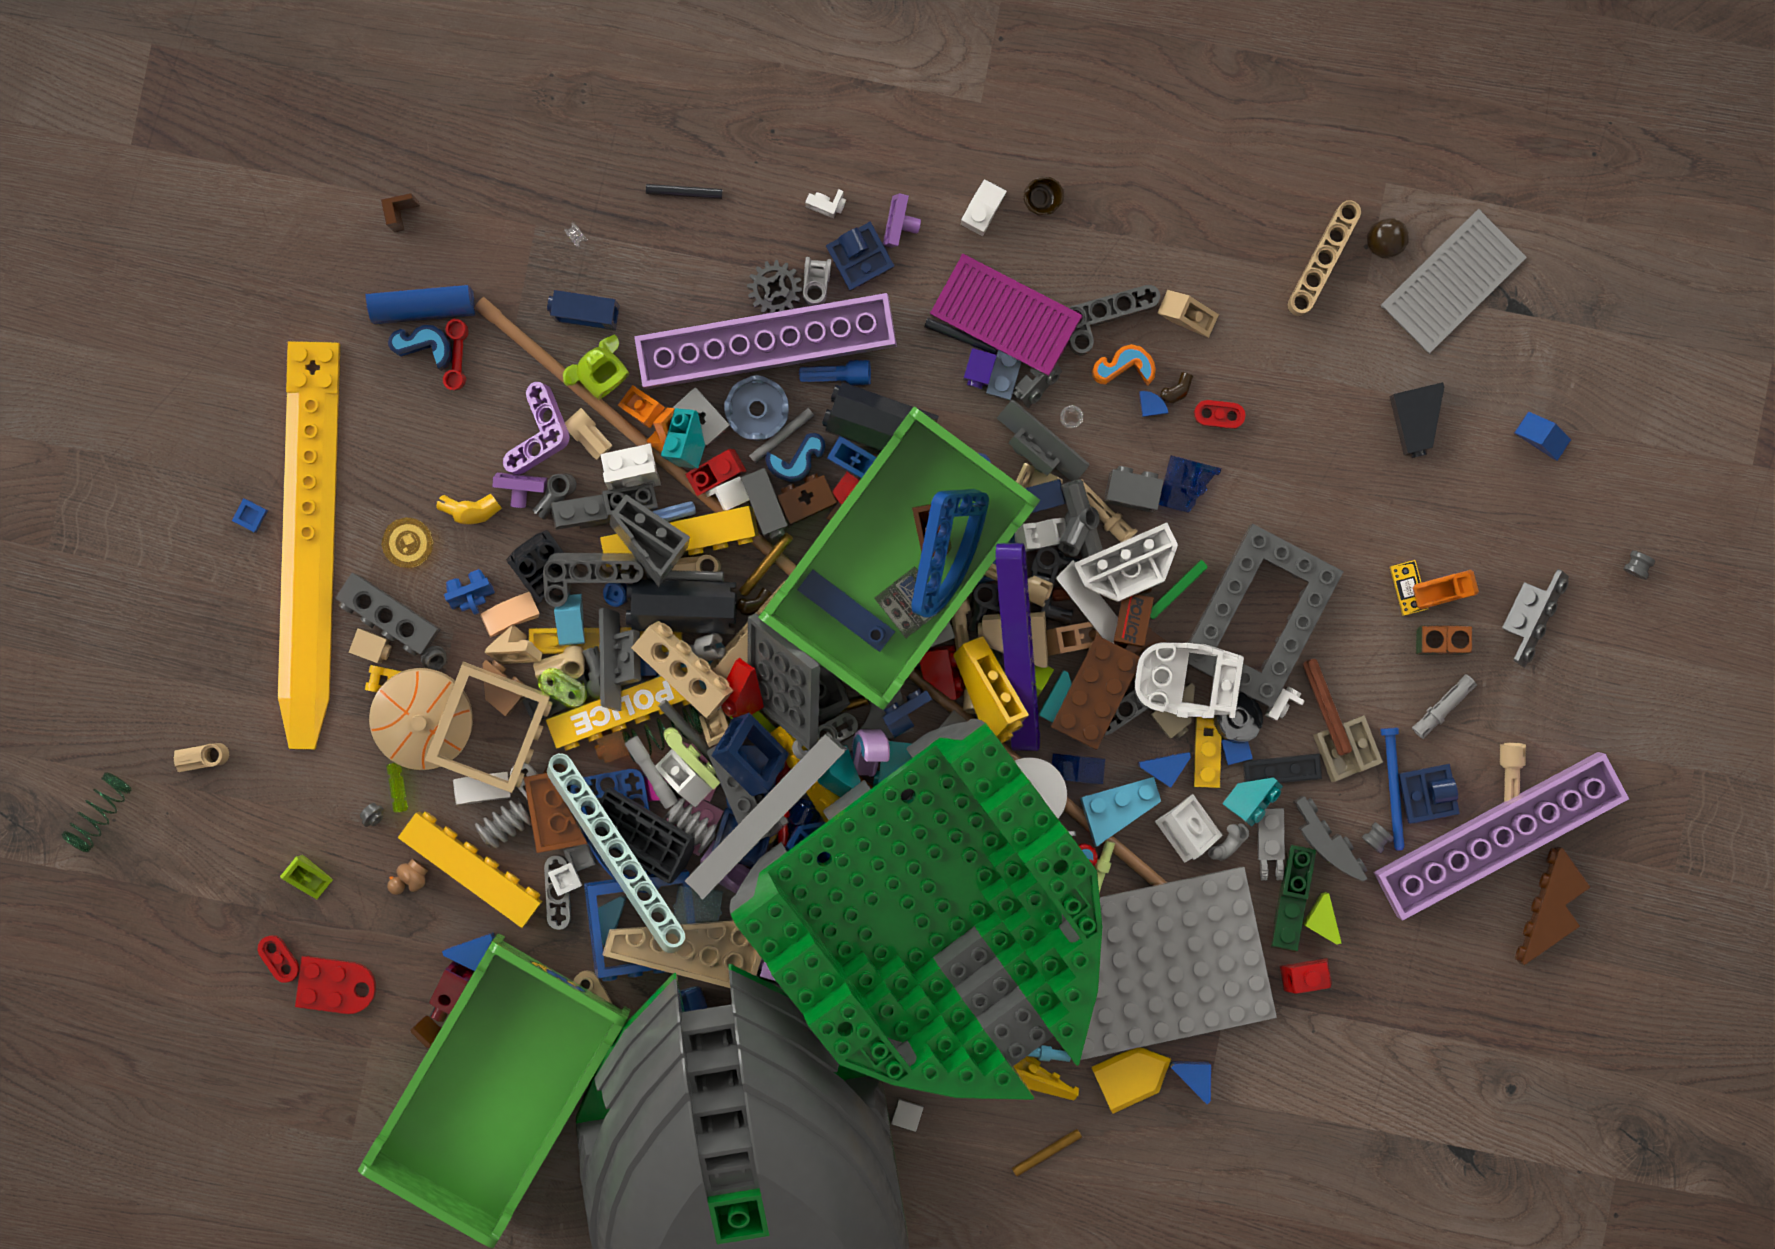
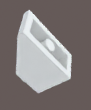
M984 179L961 219V225L983 236L1007 191Z
M673 749L655 766L677 793L694 807L712 790Z

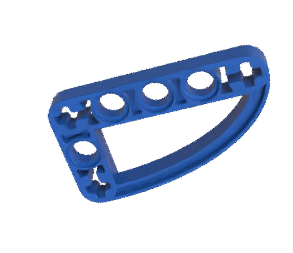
M976 489L939 491L933 497L911 604L913 613L926 618L931 617L941 611L956 593L968 571L979 543L989 505L987 493ZM958 516H969L955 560L941 584L953 519Z
M626 769L583 777L588 786L594 785L591 780L596 779V789L599 793L595 795L596 798H602L605 793L600 786L602 779L610 777L615 782L614 789L631 800L634 798L642 799L644 801V808L650 811L645 778L640 770ZM630 773H634L635 777L639 776L640 781L636 782V790L642 789L643 794H634L628 797L627 791H633L632 785L626 783ZM571 785L572 794H577L576 788L578 786ZM583 806L581 811L588 815L586 806ZM581 827L583 835L590 849L592 850L594 856L602 865V867L607 871V873L615 879V877L613 876V874L611 873V871L609 870V868L597 852L596 848L594 847V845L592 844V842L590 841V839Z

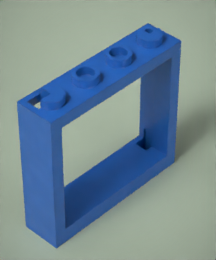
M684 869L676 880L670 884L654 874H647L655 887L681 883L686 924L695 923L691 887L685 882L690 876L689 871ZM636 876L626 877V878H627V879H634V878H636ZM616 879L584 883L595 975L598 978H602V981H612L618 979L617 975L628 974V977H638L643 975V971L653 970V973H664L665 971L634 963L605 967L596 896L624 891Z

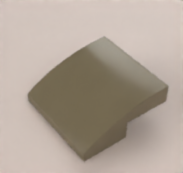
M1365 715L1342 723L1352 747V752L1346 755L1339 756L1337 754L1328 729L1313 735L1331 782H1336L1383 763Z

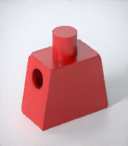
M1328 958L1280 966L1285 992L1296 994L1327 989L1332 986Z

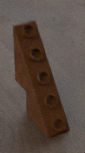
M1562 847L1551 848L1548 853L1547 863H1549L1547 872H1543L1539 881L1541 890L1539 896L1534 898L1531 905L1533 915L1531 921L1526 922L1523 930V936H1525L1524 943L1516 951L1515 960L1519 964L1526 965L1580 927L1566 907V904L1591 887Z

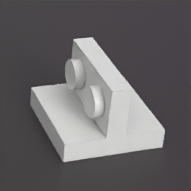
M651 443L601 454L604 469L603 477L608 490L653 483V487L661 485Z
M1193 794L1155 821L1184 863L1192 858L1196 859L1223 836Z

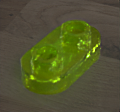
M548 668L541 672L538 677V686L541 691L566 707L576 708L582 705L587 698L585 687L557 668ZM548 677L553 679V686L547 684ZM569 691H573L575 693L574 700L569 698Z

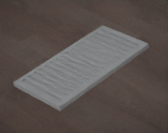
M1478 209L1381 304V307L1429 354L1527 257Z

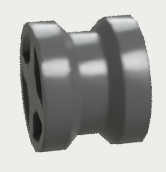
M1633 550L1630 554L1631 560L1628 564H1625L1623 570L1633 576L1647 580L1649 576L1648 570L1654 566L1656 561L1643 553Z
M1374 822L1371 826L1372 830L1369 833H1365L1361 838L1381 854L1384 851V846L1387 843H1391L1394 837L1378 823Z

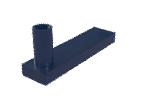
M812 569L797 589L879 652H881L896 632L814 569Z

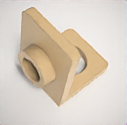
M1024 463L1016 482L1022 487L1028 488L1060 479L1062 484V479L1051 473L1046 476L1044 473L1037 471L1033 465Z

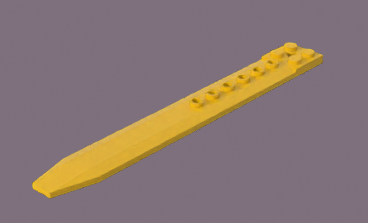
M288 341L278 701L289 749H316L330 700L340 343ZM311 361H315V364L320 366V370H316L315 375H311V372L307 370V365H310Z

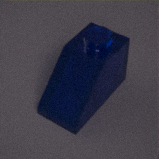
M1053 753L1052 765L1060 772L1065 781L1103 784L1104 758Z

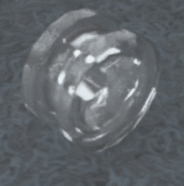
M574 222L571 223L570 229H564V232L577 248L580 247V242L587 241V238Z
M1067 406L1060 414V421L1068 429L1077 428L1083 421V412L1077 406ZM1067 411L1070 413L1077 412L1078 416L1076 419H1078V422L1074 423L1071 421L1067 423L1065 413Z

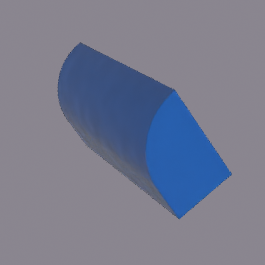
M468 285L365 294L369 318L373 324L475 316L474 293Z

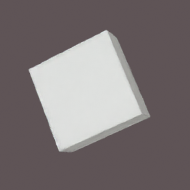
M573 862L548 872L558 896L582 886Z
M899 1098L892 1124L916 1132L924 1106Z

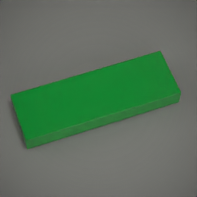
M1199 560L1153 604L1150 620H1154L1207 569L1208 566L1203 560Z

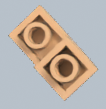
M527 592L486 610L480 616L491 638L504 633L512 625L515 626L538 618L540 613L531 593Z

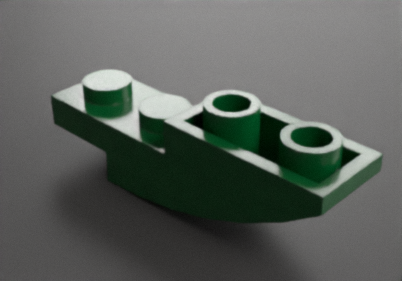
M1295 845L1290 846L1274 918L1275 926L1271 943L1272 948L1291 952L1298 951L1305 905L1309 897L1316 850Z

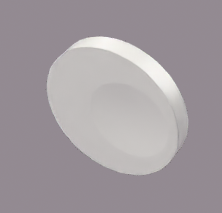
M1030 757L1015 760V763L1059 819L1067 801V789L1060 772L1053 765L1042 759Z

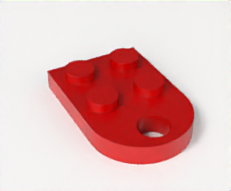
M302 956L295 1007L354 1014L365 1009L373 1001L376 993V981L371 971L364 965L350 961ZM360 982L366 983L369 987V993L365 997L359 996L356 992V986Z

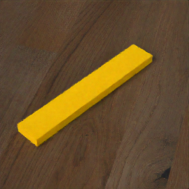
M620 627V633L631 630V627ZM557 628L529 629V641L542 654H562L566 647L573 646H559ZM584 628L585 643L573 644L583 648V650L595 646L599 647V628ZM639 631L640 637L645 631ZM673 632L679 640H682V633ZM662 645V651L664 653L669 652L667 647Z

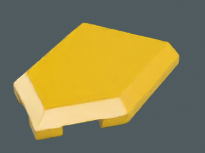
M1139 1047L1129 1049L1092 1066L1091 1068L1112 1114L1159 1093L1171 1058Z

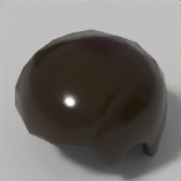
M1041 176L1035 178L1024 190V204L1030 212L1038 216L1052 214L1064 201V189L1059 181L1052 177Z
M1388 218L1375 223L1367 234V244L1372 253L1385 259L1400 254L1409 243L1407 228L1404 223L1395 218Z

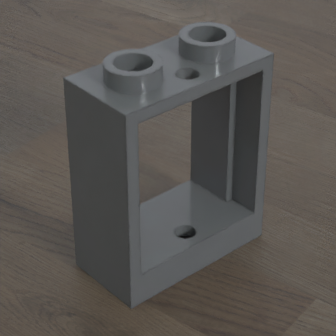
M763 468L741 477L765 538L770 536L771 540L783 536L785 534L784 530L789 527L766 469Z

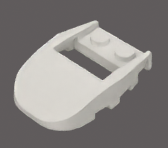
M1157 643L1147 648L1138 661L1135 690L1138 698L1144 705L1160 712L1166 711L1176 714L1177 717L1214 718V715H1229V718H1235L1244 657L1206 644ZM1189 652L1217 656L1210 706L1182 702Z

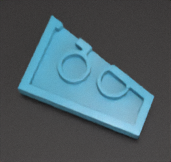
M1154 777L1080 798L1094 847L1100 845L1161 802Z

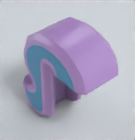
M860 729L855 733L850 755L858 775L873 777L877 772L878 763L889 761V742L881 729Z

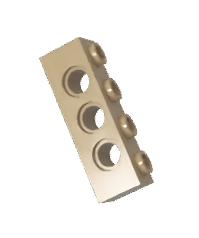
M660 621L650 625L631 647L706 718L715 713L734 691L725 678L714 673L707 661L698 658L686 642L679 640L673 634L672 629ZM662 645L667 647L669 655L662 651ZM681 662L687 666L688 672H684L681 669ZM699 680L706 684V690L701 688Z

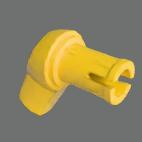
M492 494L476 502H457L446 495H442L439 499L444 501L445 504L437 501L436 505L439 511L452 515L454 521L460 524L485 522L502 509Z

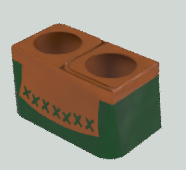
M1421 625L1416 631V654L1464 655L1472 653V626ZM1433 630L1439 631L1444 637L1443 644L1436 649L1429 647L1426 643L1427 634ZM1460 630L1468 634V645L1462 649L1456 648L1451 641L1452 635Z

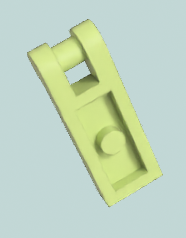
M667 728L664 732L667 744L714 790L720 784V781L716 776L713 765L710 762L705 765L699 759L701 756L699 751L691 744L687 747L682 742V737L676 728Z

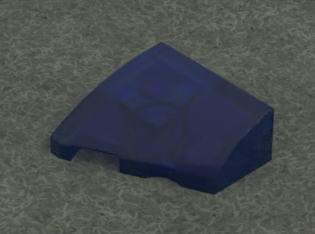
M1171 455L1161 490L1159 505L1189 513L1196 504L1197 498L1208 489L1206 485L1214 475L1221 473L1222 468Z

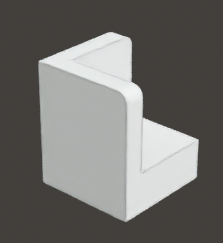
M740 476L706 492L707 497L716 494L724 511L749 501Z

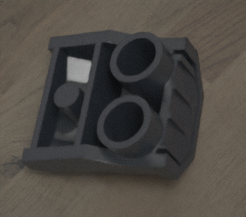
M548 530L532 536L517 547L506 559L507 563L538 604L545 597L543 570L547 560L555 553H564ZM551 564V568L554 571H563L559 564Z

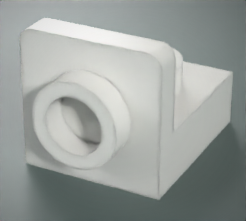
M838 190L833 203L829 201L830 198L816 192L815 195L809 193L805 204L807 208L834 219L836 212L841 214L846 199L843 198L844 193L842 190Z
M1287 687L1285 690L1282 688L1273 707L1268 708L1265 715L1273 720H1278L1279 717L1283 718L1290 706L1287 704L1288 700L1298 705H1303L1305 701L1299 698L1301 693L1295 689Z

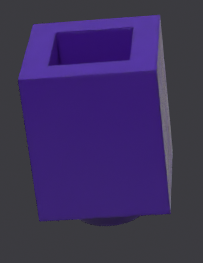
M972 348L963 380L968 381L967 386L976 389H982V386L988 387L997 355Z

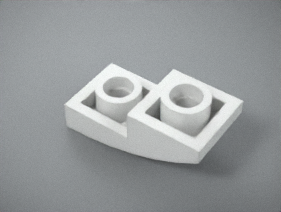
M507 772L490 774L508 781ZM471 777L453 780L456 805L510 798V792Z

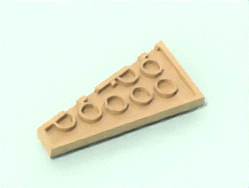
M734 921L680 924L685 933V940L681 948L674 953L663 951L647 927L610 929L603 955L606 957L669 973H676L677 975L730 988L728 964L737 966L757 976L761 961L760 955L737 928ZM666 935V940L669 943L676 944L679 942L676 935Z

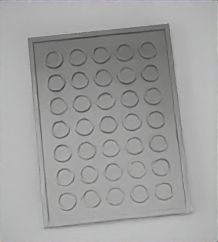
M1245 867L1100 897L1103 928L1099 987L1081 1060L1277 1018Z

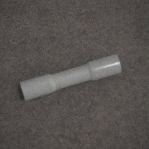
M635 736L624 743L635 762L639 764L650 781L654 792L664 808L667 809L677 803L678 799L653 764L649 753L639 737Z

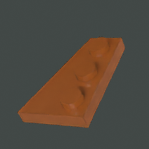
M543 773L524 777L537 853L588 844L565 801L549 779L548 774Z

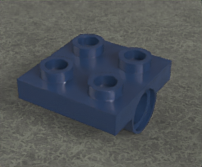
M871 221L859 228L857 227L844 233L837 240L826 245L849 291L895 268Z
M917 689L906 696L908 700L906 703L899 706L896 702L884 710L886 715L882 718L894 738L914 727L908 714L932 700L927 690L921 693L920 689Z
M1450 764L1398 773L1408 824L1460 814L1457 802L1458 790L1456 782L1452 777Z

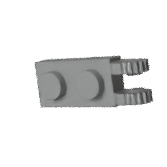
M1269 808L1265 809L1266 813L1263 819L1257 823L1261 880H1267V860H1276L1275 876L1277 880H1283V860H1285L1284 809Z

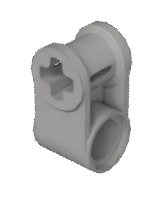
M806 257L803 294L808 306L825 303L832 259L819 261ZM812 289H819L822 292V296L817 300H812L808 297V292Z

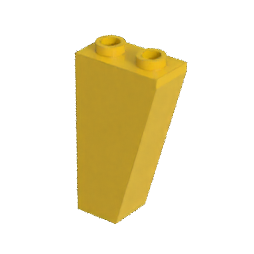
M984 636L962 644L953 656L978 719L985 722L999 741L1003 743L1013 737L1012 732L1017 731L1023 726L1022 722L1029 714Z

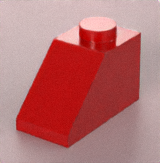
M738 658L726 679L734 691L721 705L723 712L728 717L732 716L733 718L747 713L753 715L764 708L755 669L741 658Z

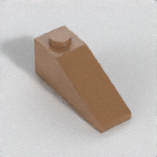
M1091 622L1046 630L1048 656L1090 648L1096 635L1102 636Z

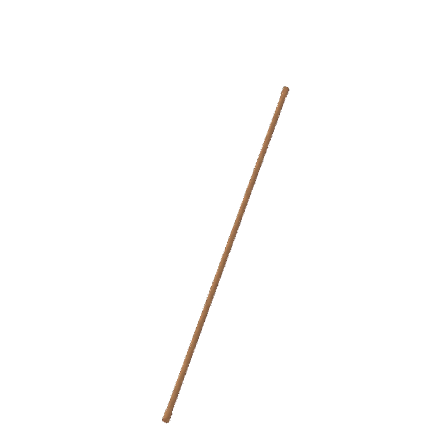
M485 297L478 301L474 307L476 311L500 328L563 382V373L566 369L507 319ZM580 381L573 386H567L636 446L648 444L646 436L605 401L595 398ZM652 447L656 463L715 513L724 511L715 495L707 497L706 493L697 496L685 475L688 472L661 457V453ZM760 534L759 536L752 537L753 542L751 544L767 556L774 546ZM783 553L774 562L789 576L797 566ZM916 667L908 676L923 691L927 690L930 697L950 714L954 710L967 721L976 719L970 713L963 711V707L955 700H951L923 679L922 672ZM1004 742L1001 743L1007 750V752L1014 758V761L1021 759V757L1016 752H1014L1010 747H1008ZM1067 797L1064 811L1090 832L1084 811ZM1113 835L1107 839L1115 843L1113 853L1150 885L1168 883Z

